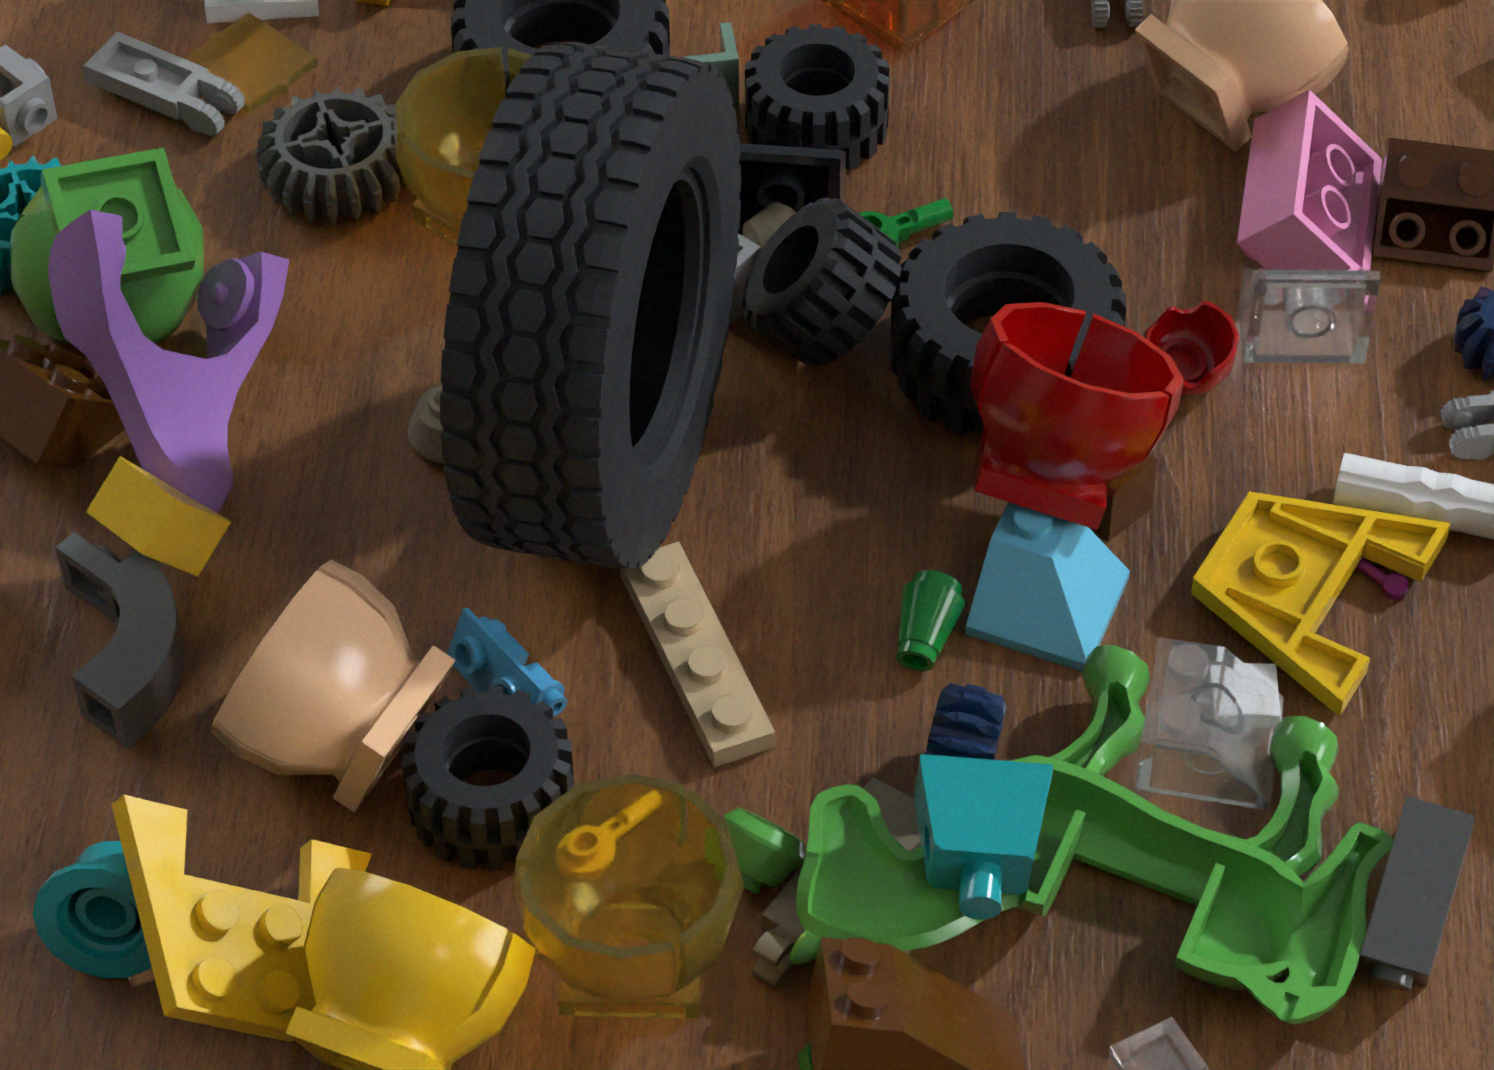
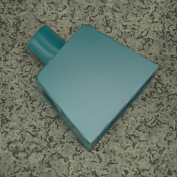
M920 754L914 790V806L927 882L934 888L959 890V910L964 916L977 920L994 918L1001 912L1002 893L1020 895L1027 892L1053 775L1052 764Z

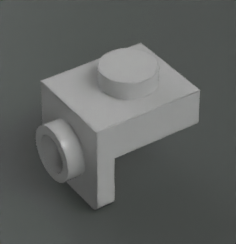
M5 44L0 47V120L2 128L11 136L13 146H17L35 133L43 130L46 126L57 120L58 117L49 77L45 75L36 61L31 58L24 59Z

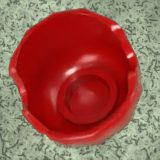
M1203 300L1191 309H1178L1170 306L1145 331L1144 338L1172 357L1184 379L1181 395L1194 396L1213 390L1231 373L1236 356L1239 333L1231 315L1214 303Z

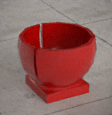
M1045 302L1005 304L990 319L976 346L970 388L984 426L979 444L974 491L1098 530L1106 509L1107 483L1145 461L1156 447L1178 410L1184 379L1170 355L1139 333L1094 313L1070 377L1065 376L1066 368L1086 311Z

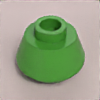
M740 807L723 815L717 858L727 864L722 876L733 883L758 894L763 883L776 888L804 863L806 855L804 842L791 832Z

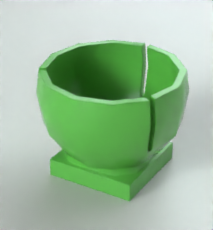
M164 147L97 160L89 159L80 163L42 169L40 178L42 185L14 223L13 230L11 231L12 286L36 328L55 340L71 344L64 338L56 318L48 276L50 249L56 235L64 227L91 209L122 216L123 242L126 246V257L121 273L120 290L143 335L154 344L172 336L198 298L200 284L204 278V236L202 225L182 190L174 184Z

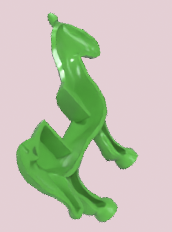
M1116 645L1096 646L1087 656L1082 671L1084 686L1091 698L1092 707L1091 721L1087 730L1069 747L1053 756L1032 755L1011 760L1015 762L1052 764L1053 775L1027 892L1020 895L1002 893L1001 912L1015 908L1045 916L1051 908L1074 858L1197 906L1177 954L1174 965L1176 969L1197 980L1229 990H1248L1266 1011L1282 1022L1296 1025L1319 1018L1337 1005L1345 995L1354 976L1367 933L1366 893L1369 874L1377 862L1391 851L1394 841L1393 837L1384 830L1358 822L1349 829L1325 862L1305 882L1302 881L1322 859L1321 822L1339 795V787L1334 778L1329 774L1339 751L1337 736L1323 723L1305 716L1284 717L1275 726L1270 743V759L1279 773L1280 802L1270 822L1257 836L1249 839H1242L1200 827L1160 809L1126 787L1104 777L1122 758L1137 751L1143 737L1146 718L1138 702L1146 692L1151 678L1148 665L1134 652ZM850 784L831 787L817 794L810 806L807 850L798 880L796 895L797 914L805 930L801 933L791 950L789 958L791 963L801 965L815 959L821 937L844 940L864 938L874 943L890 944L904 951L925 948L941 943L983 921L966 917L960 912L959 890L934 888L927 882L921 845L909 852L890 834L876 798L860 786ZM1286 975V978H1287L1286 981H1284L1283 983H1280V981H1281V980L1283 979V977Z

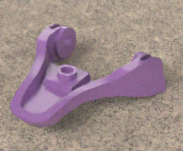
M90 209L64 227L56 235L50 249L48 276L56 318L64 338L86 355L105 383L142 469L219 513L231 494L235 479L227 447L228 422L238 389L272 331L284 296L289 259L260 251L240 259L229 258L214 265L206 272L200 284L197 299V309L206 323L207 359L162 350L143 335L120 290L121 273L126 257V246L123 242L122 216Z

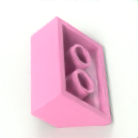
M1310 89L1254 119L1237 244L1242 248L1247 257L1257 261L1274 278L1360 289L1369 284L1382 159Z

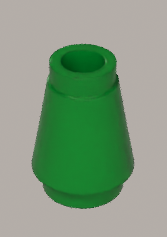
M922 570L916 572L913 575L912 581L903 586L898 651L896 659L901 665L916 671H929L933 669L936 659L965 607L964 599L961 597L962 585L952 576L939 571Z

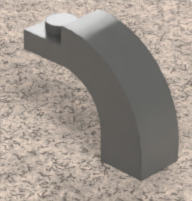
M73 532L55 547L65 588L118 625L110 642L72 675L81 716L129 749L159 721L170 706L181 683L185 652L174 595L166 576L151 558L142 555L135 549L123 561H120L108 547L101 544L94 546Z

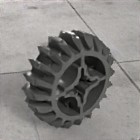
M337 85L333 93L321 94L314 88L311 98L305 100L292 96L289 108L276 107L274 118L263 122L261 138L257 139L256 155L260 180L264 183V188L272 196L274 204H284L290 216L304 212L310 223L317 220L320 216H328L335 225L340 216L348 215L358 222L361 212L365 210L380 214L383 201L397 202L400 189L409 187V178L411 177L413 163L415 162L412 131L408 127L407 120L402 119V115L399 114L397 105L385 104L381 94L367 98L361 87L351 94L342 93Z

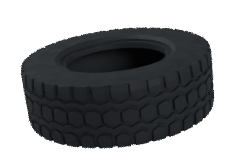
M576 42L553 43L543 46L534 52V56H530L520 68V74L515 75L508 87L506 99L501 101L492 121V130L486 136L479 157L480 164L478 170L474 172L469 190L468 206L466 213L463 214L457 241V257L454 258L449 287V292L451 293L449 304H447L443 335L445 347L442 350L440 424L443 426L441 433L442 458L446 462L444 474L447 490L451 492L449 499L454 514L458 516L457 521L463 531L473 540L492 548L510 550L512 552L564 561L571 560L581 564H594L611 569H628L640 567L648 559H651L655 551L659 549V544L663 543L668 535L671 523L675 522L683 504V496L687 494L691 483L695 463L698 462L705 439L704 433L706 428H708L714 404L715 389L718 387L723 362V350L726 346L730 322L729 314L732 308L735 285L734 274L738 256V230L740 228L741 200H739L741 191L739 134L736 133L738 124L735 107H732L733 99L730 89L726 86L727 82L722 73L718 72L719 70L715 67L693 59L676 58V56L621 48L613 49L607 46H592Z

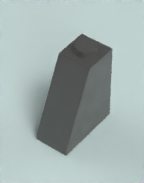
M1406 797L1360 953L1359 966L1372 970L1370 980L1401 991H1411L1413 983L1428 986L1469 848L1475 815L1413 797Z

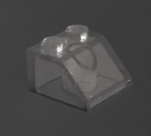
M1244 268L1238 306L1243 363H1365L1381 280L1380 271L1358 268Z
M1158 637L1135 790L1269 811L1275 766L1270 758V743L1275 726L1282 719L1284 697L1279 693L1281 717L1278 720L1273 716L1276 690L1228 649L1221 646Z

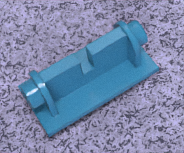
M468 607L462 609L447 655L455 659L453 667L478 693H488L489 686H503L504 694L513 695L518 689L531 695V704L534 705L544 701L553 708V717L559 715L567 705V699L564 697V686L558 680H554L537 662L523 665L526 664L529 653L506 631V626L500 620H490L486 616L478 619Z

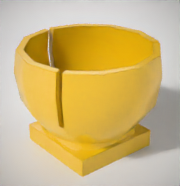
M334 868L314 902L304 943L316 1005L312 1011L297 1006L285 1033L322 1063L341 1070H451L452 1063L501 1031L525 991L536 949L515 933L507 931L508 929L455 903L410 885L365 871Z

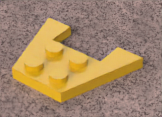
M1249 491L1194 575L1191 594L1340 717L1366 675L1370 657L1315 634L1362 557L1422 582L1448 538L1451 523Z
M128 795L121 796L111 805L164 1016L293 1042L294 1040L285 1032L296 1007L312 1011L316 1005L304 950L314 902L334 868L366 871L372 853L311 839L300 847L298 900L185 875L188 810Z

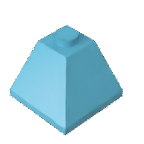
M1008 502L988 546L966 623L965 634L1083 671L1087 656L1096 646H1100L1129 580L1130 570L1089 527Z

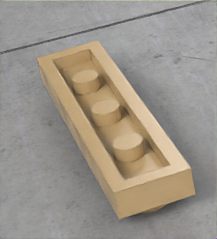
M680 542L659 547L652 558L648 559L640 567L620 569V577L713 767L725 765L775 748V730Z

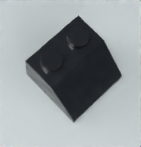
M739 143V165H741L739 200H741L738 234L743 235V225L746 221L774 202L789 206L796 213L810 202L814 204L821 198L828 197L831 200L837 198L844 202L846 151Z

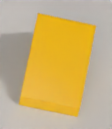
M121 456L117 459L86 510L89 515L142 555L197 577L231 524V521Z

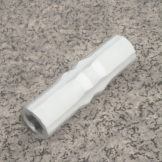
M1344 453L1335 488L1334 505L1451 523L1449 531L1494 539V484L1471 480L1457 474L1438 473L1425 467L1405 466Z

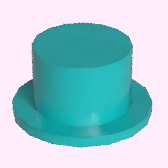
M101 841L86 847L76 858L74 864L55 871L41 885L36 896L32 915L38 936L55 957L74 970L99 978H128L147 971L152 967L121 841Z

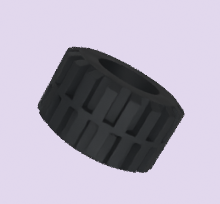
M809 24V28L800 29L798 26L785 29L784 35L774 33L766 38L765 46H756L751 53V61H747L745 67V130H747L750 144L846 151V169L848 170L859 166L860 158L870 159L877 153V145H883L887 137L889 121L890 68L887 60L882 59V51L876 44L867 45V38L859 33L850 35L846 33V28L833 26L832 29L822 28V24Z
M826 197L817 200L814 204L810 202L796 214H792L774 232L755 260L752 270L748 275L745 284L746 290L742 297V307L745 308L743 312L744 318L750 323V326L802 363L804 362L806 365L816 367L819 363L823 366L830 364L838 356L842 358L856 344L861 342L884 314L896 290L895 285L900 278L901 266L899 263L902 258L901 251L896 247L897 243L841 200L837 198L831 200Z
M489 686L488 693L476 694L474 687L460 690L461 698L452 701L445 696L434 702L435 713L431 714L423 711L414 721L416 732H407L404 740L405 755L401 756L402 771L411 826H416L417 837L425 847L434 844L437 857L446 862L455 856L459 857L462 868L475 870L478 863H489L490 871L503 870L504 862L514 859L520 866L532 861L533 850L538 849L543 853L549 850L552 835L561 825L570 821L569 812L574 811L575 788L571 740H568L567 728L561 718L553 719V708L544 701L534 705L531 704V695L527 692L517 689L513 695L504 694L503 686ZM484 770H503L516 774L512 779L492 786H476L462 781L466 777Z

